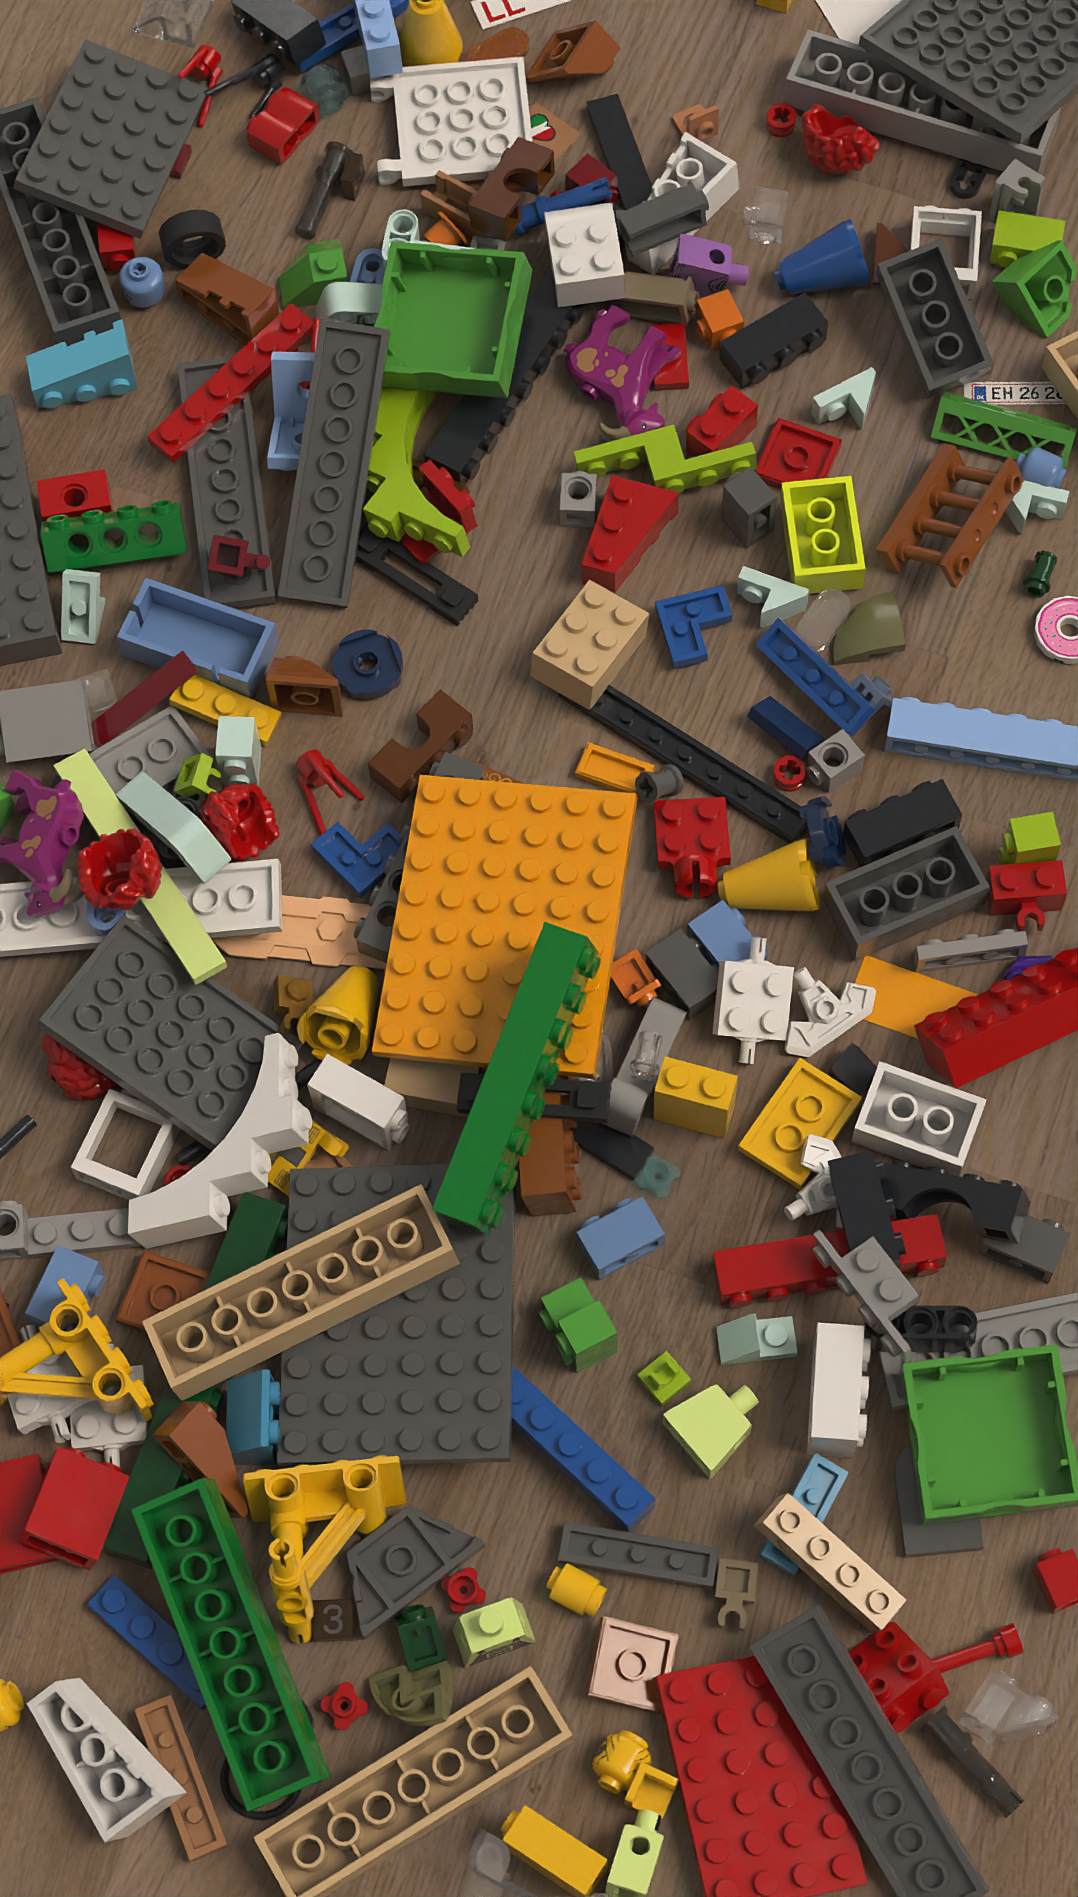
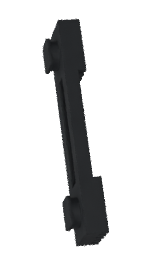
M365 523L360 529L356 561L371 571L378 572L430 606L431 610L456 626H459L461 620L463 621L465 614L468 615L469 609L474 607V603L479 601L478 594L430 563H419L405 547L386 536L381 538L375 535L369 529L368 523ZM392 554L442 587L436 594L432 593L384 562L385 555Z
M461 1073L456 1106L458 1113H470L485 1074ZM556 1079L552 1086L547 1085L545 1092L571 1094L570 1104H545L541 1117L570 1119V1121L608 1123L607 1116L609 1115L608 1107H610L611 1084L609 1082Z

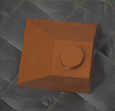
M596 20L556 30L526 75V82L529 84L584 78L597 74L603 75L614 65L613 59L620 50V47Z
M298 656L274 658L266 676L272 708L280 712L343 717L344 710L338 679L312 661L304 660Z

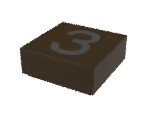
M351 152L348 156L340 178L344 199L356 200L365 175L362 154Z
M313 1600L314 1642L353 1641V1600Z

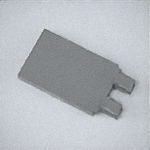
M173 706L167 707L89 753L115 794L141 771L145 772L165 790H168L174 786L184 759L199 753L212 758Z

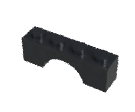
M892 1161V1164L883 1163L887 1183L881 1184L884 1197H892L897 1219H893L894 1221L915 1218L923 1210L934 1204L953 1202L961 1204L972 1211L974 1224L982 1237L1019 1244L1031 1203L1024 1189L1019 1184L1009 1180H1000L999 1183L988 1182L978 1175L969 1173L963 1174V1177L949 1175L947 1171L936 1167H928L927 1170H921L903 1161Z

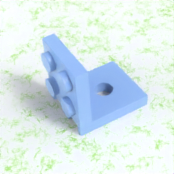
M272 351L271 369L275 418L267 455L268 469L291 471L298 468L309 390L302 388L299 383L311 381L315 353Z

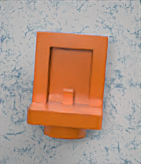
M637 948L620 957L612 964L610 978L627 1005L636 1001L640 1007L652 1000L653 997L658 996L654 989L661 986L658 979H655Z

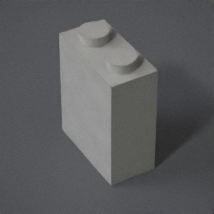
M85 680L0 691V722L2 735H0V756H6V763L71 755L84 748L87 752L95 750Z

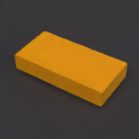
M588 742L575 771V778L615 792L636 793L637 800L642 801L636 792V778L645 771L653 773L655 765Z

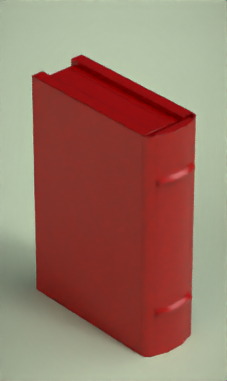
M38 1453L0 1463V1575L61 1560L17 1542L44 1475L42 1459L39 1458Z

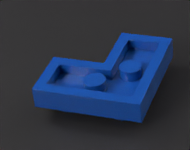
M723 585L655 601V610L673 669L708 661V653L700 629L732 622V612Z
M337 822L314 841L311 847L361 898L387 876L384 875V868L390 855L396 856L401 846L398 843L400 833L388 823L361 845Z

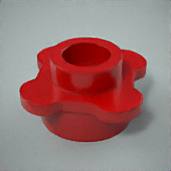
M466 1567L462 1572L456 1573L452 1577H444L441 1582L442 1590L448 1593L451 1600L450 1609L455 1613H462L465 1607L473 1603L482 1604L486 1599V1591L480 1588L477 1581L478 1573L474 1568ZM461 1587L467 1588V1592L465 1594H462L460 1592Z
M350 1682L341 1683L338 1691L331 1696H325L321 1700L322 1711L329 1713L334 1719V1726L342 1731L347 1730L350 1727V1723L354 1722L359 1716L366 1715L368 1711L367 1702L358 1698L354 1692V1685ZM344 1702L348 1704L346 1710L341 1709V1704Z

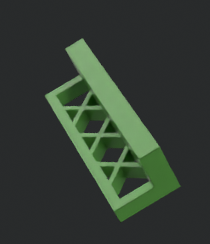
M944 392L939 403L931 437L1003 457H1012L1015 460L1018 459L1021 453L1028 455L1034 447H1041L1049 441L1065 444L1061 458L1063 459V468L1066 469L1078 427ZM949 413L959 416L965 428L956 434L940 431L944 414ZM967 419L975 420L976 422L970 425ZM982 423L990 424L999 437L989 443L981 442L978 440L973 429ZM1000 427L1009 429L1010 431L1003 434ZM968 432L971 439L962 437V435ZM1016 432L1024 433L1032 446L1022 452L1012 450L1006 438ZM1033 436L1043 438V440L1037 443ZM1001 441L1004 447L996 446L995 444Z

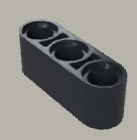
M911 1306L890 1321L909 1345L911 1352H963L970 1349L976 1340L977 1317L971 1309L964 1306ZM865 1322L864 1336L871 1339V1348L875 1351L888 1352L880 1339L884 1335L875 1332L872 1329L873 1326L870 1327ZM915 1324H925L930 1328V1331L925 1334H917L912 1331L911 1327ZM954 1324H963L968 1327L969 1331L965 1334H956L951 1331L950 1327Z

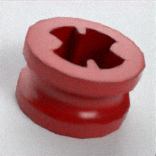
M786 103L772 105L767 111L766 128L768 132L775 137H786L794 132L796 126V112L794 108ZM781 117V120L787 118V123L781 124V120L777 123L775 118Z
M786 755L781 757L774 766L773 780L775 785L780 790L786 792L798 790L804 784L806 766L796 756ZM787 768L795 769L794 774L796 775H793L792 780L785 779Z

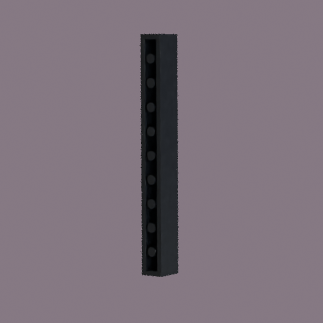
M602 200L594 203L593 205L605 204L609 202ZM612 204L621 252L623 247L626 248L619 234L616 211L623 209ZM552 266L526 303L508 398L465 394L424 454L425 462L430 459L438 469L444 467L455 481L465 484L468 479L473 480L481 465V459L485 453L490 454L498 441L499 432L503 426L507 428L511 424L516 413V407L520 401L524 402L528 399L533 389L534 380L538 375L542 376L546 372L550 364V356L555 349L560 350L567 339L568 329L573 323L577 324L583 316L585 304L558 307Z

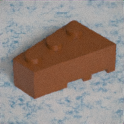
M201 253L175 280L179 299L243 345L249 343L279 315V306L274 288L204 253Z

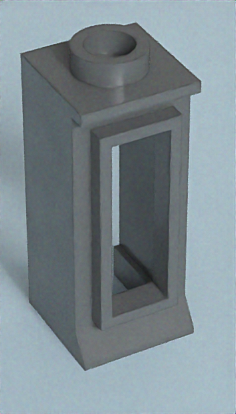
M688 180V185L684 187H679L627 210H617L619 234L632 256L678 238L680 234H687L706 226V210L709 209V204L702 190L697 191L692 181Z

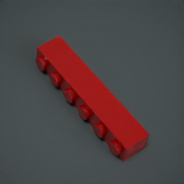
M938 1214L891 1221L894 1234L901 1232L906 1250V1255L900 1256L901 1268L899 1270L902 1274L917 1272V1276H929L940 1271L939 1268H944L947 1254ZM843 1230L823 1233L841 1258L849 1253ZM813 1235L713 1251L712 1264L720 1305L730 1304L731 1308L745 1307L752 1304L754 1299L766 1297L771 1302L781 1301L789 1298L790 1293L802 1291L805 1292V1295L821 1294L827 1291V1287L837 1286L835 1278L838 1275L831 1265L824 1268L816 1258L812 1250L816 1247Z

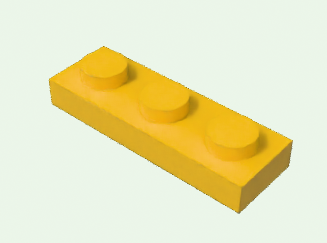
M196 674L173 691L169 699V705L217 726L219 716L255 717L260 742L265 747H267L282 712Z

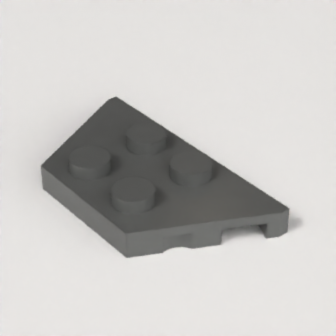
M408 1505L347 1552L360 1630L365 1640L442 1581L444 1577L451 1574L485 1547L483 1540L476 1536L472 1537L454 1528L453 1525L440 1519H434L428 1516L426 1512Z

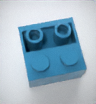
M260 1370L227 1380L226 1437L234 1465L276 1464V1452L278 1451L280 1434L279 1420H277L280 1408V1383L274 1382L270 1370Z

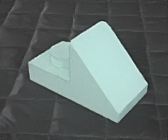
M873 367L813 397L811 415L818 425L827 420L834 421L848 410L860 429H863L874 389L876 372Z
M1024 480L1020 491L1014 496L1005 512L1018 532L1022 534L1028 512L1035 513L1044 519L1056 518L1062 520L1070 491L1050 486L1045 487Z
M743 566L738 577L737 594L742 595L743 598L752 603H764L760 617V628L772 625L777 618L784 620L804 612L808 605L809 589Z
M66 569L63 572L61 640L96 644L105 605V598L100 597L101 573Z
M756 1313L716 1326L721 1365L797 1357L792 1316L757 1320Z

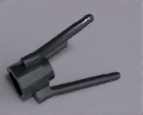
M269 53L249 68L204 91L206 97H209L231 85H237L252 77L259 87L268 86V89L250 113L249 119L261 112L270 96L282 87L279 79L285 75V67L276 55Z

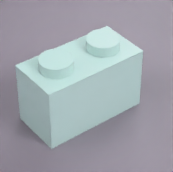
M219 716L215 757L223 785L256 784V786H259L262 746L255 717Z

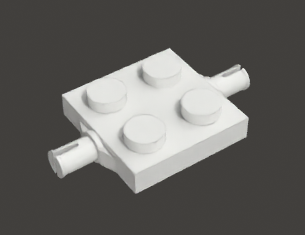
M751 937L749 959L738 962L720 960L712 1034L732 1036L741 1040L738 1060L740 1063L754 1064L756 1042L767 1039L787 1041L794 967L774 965L764 961L767 938Z
M27 1325V1330L24 1327L20 1330L24 1342L37 1334L35 1325ZM66 1351L58 1357L55 1354L26 1372L30 1374L82 1377ZM8 1394L7 1396L17 1429L25 1435L41 1426L51 1425L56 1443H64V1438L67 1441L71 1438L65 1418L76 1408L92 1401Z
M108 1344L111 1350L115 1348L114 1344ZM144 1365L129 1366L133 1371L129 1375L132 1382L139 1378L148 1391L147 1368ZM121 1386L109 1387L104 1395L113 1396L117 1394ZM92 1400L76 1408L70 1414L71 1447L80 1451L96 1450L103 1452L105 1462L112 1463L120 1468L119 1451L132 1445L144 1443L150 1428L149 1420L145 1421L136 1406L121 1414H110L100 1406L99 1401Z

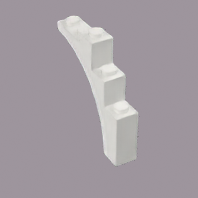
M279 1033L265 1036L263 1060L255 1088L242 1115L225 1139L201 1163L181 1178L157 1191L129 1200L128 1234L145 1249L227 1231V1215L230 1213V1203L227 1197L267 1188L268 1172L271 1170L269 1154L309 1144V1129L312 1127L311 1114L297 1100L298 1086L295 1081V1067L298 1065V1054L295 1047L290 1045Z

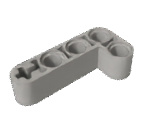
M653 997L619 1073L612 1081L611 1098L609 1099L610 1107H608L609 1115L607 1116L608 1123L602 1124L629 1136L633 1135L658 1080L664 1056H669L687 1011Z

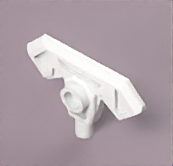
M806 967L797 970L793 976L802 988L798 993L809 1022L790 1021L784 1050L788 1054L810 1057L872 1013L876 995L875 988L846 982L841 997L838 999L820 980L814 981Z
M813 1134L806 1137L800 1165L818 1174L796 1195L797 1200L784 1208V1212L789 1220L793 1221L804 1213L808 1216L837 1207L828 1172V1160L841 1158V1155L832 1140ZM837 1207L836 1227L843 1230Z

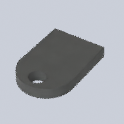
M911 1443L907 1445L901 1452L894 1471L904 1557L983 1550L980 1518L923 1525Z

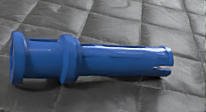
M602 177L599 180L550 198L542 195L536 197V201L521 206L522 220L515 228L516 232L519 235H524L527 229L541 224L545 225L544 212L584 207L607 198H612V191H608L611 187L607 178Z

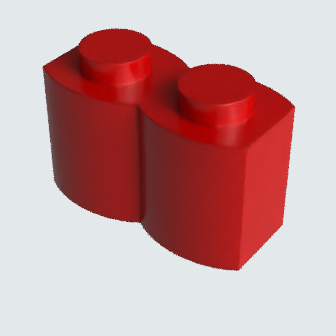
M284 87L278 93L272 94L267 101L266 109L258 116H253L247 125L246 132L249 146L280 164L284 163L294 153L300 141L304 140L319 122L318 104L288 87Z

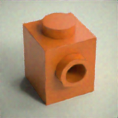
M728 289L697 300L696 329L701 340L706 339L712 351L720 348V341L744 328V320Z

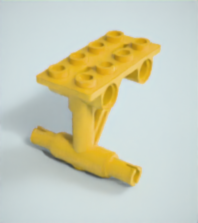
M64 1278L57 1281L65 1301L53 1309L50 1321L39 1327L40 1332L0 1357V1407L7 1403L8 1394L97 1400L100 1406L110 1414H121L136 1406L146 1422L153 1418L149 1407L154 1405L149 1392L139 1378L132 1382L129 1375L133 1371L129 1367V1362L118 1346L112 1350L110 1349L108 1344L112 1340L97 1315L91 1318L88 1316L87 1312L91 1308L76 1283L68 1286ZM78 1323L74 1330L70 1332L63 1331L68 1324ZM66 1351L82 1377L30 1374L26 1372L55 1354L58 1357ZM121 1386L117 1394L113 1396L104 1395L109 1387Z
M379 1455L371 1459L355 1461L338 1460L329 1464L312 1466L302 1464L294 1468L278 1470L260 1469L252 1473L243 1474V1484L252 1521H270L271 1534L275 1537V1540L269 1546V1554L272 1558L269 1576L279 1618L284 1625L288 1626V1635L292 1642L300 1644L299 1634L302 1635L303 1643L311 1640L313 1627L310 1620L313 1617L314 1608L309 1589L353 1532L357 1530L363 1534L373 1533L386 1523V1507L406 1504V1494L398 1456L387 1457ZM332 1519L307 1553L303 1555V1538L308 1533L309 1522Z

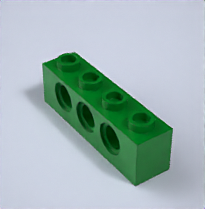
M170 500L157 501L152 503L151 507L144 508L126 505L119 507L115 512L103 513L101 510H91L84 512L80 517L68 518L67 515H55L49 517L41 525V538L48 573L187 553V539L180 502L172 503ZM144 524H152L158 530L154 534L147 535L142 533L139 528ZM109 529H117L122 532L123 536L113 540L109 539L104 533ZM74 534H83L88 538V541L84 544H75L70 540V537Z

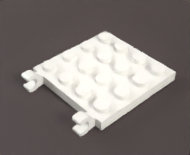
M523 57L402 67L403 73L393 74L391 77L370 79L372 102H383L389 97L395 96L400 159H381L377 161L380 185L393 184L400 178H402L403 187L436 184L435 174L438 170L460 182L483 180L490 170H494L499 164L504 150L510 148L518 137L533 142Z

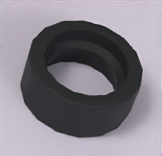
M188 210L180 212L168 218L159 230L165 260L179 268H187L201 253L217 259L223 254L226 247L220 218L210 211ZM203 236L197 240L182 242L188 238Z

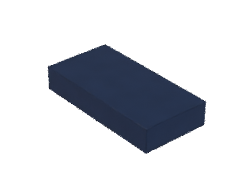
M771 696L754 705L747 715L750 720L800 759L806 757L809 751L820 745L825 739Z

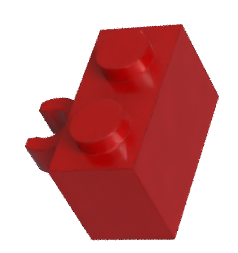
M1062 860L989 866L986 876L990 886L987 897L989 916L1018 914L1016 919L1018 932L1024 931V920L1026 918L1034 919L1037 923V930L1042 931L1045 923L1043 912L1062 910L1067 896Z

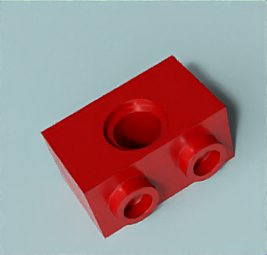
M105 469L36 481L43 522L55 515H67L68 518L80 517L84 512L91 510H101L103 513L114 512L110 485ZM75 502H83L79 506L71 507Z

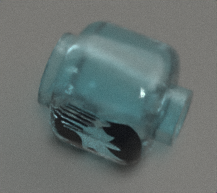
M329 64L314 66L302 77L300 83L302 94L310 101L318 104L319 114H334L347 101V85L340 72L334 66Z

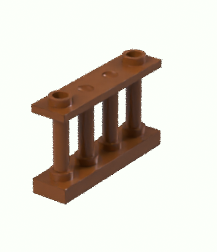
M944 443L876 548L886 570L899 574L909 559L941 567L950 587L957 588L964 575L969 572L972 562L1012 499L1022 487L1024 479L1015 459L1007 457L998 473L965 466L957 447ZM961 479L990 485L981 499L951 493L957 482ZM943 506L972 512L964 526L934 519ZM927 532L955 538L947 553L917 546L923 535Z

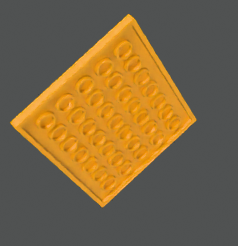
M420 775L374 1034L373 1055L377 1057L487 1068L543 924L548 922L587 936L599 952L597 957L601 958L595 978H589L584 990L587 993L585 1006L579 1015L575 1013L570 1026V1028H573L571 1042L566 1050L561 1049L556 1062L560 1065L558 1075L595 1079L637 806L636 793Z

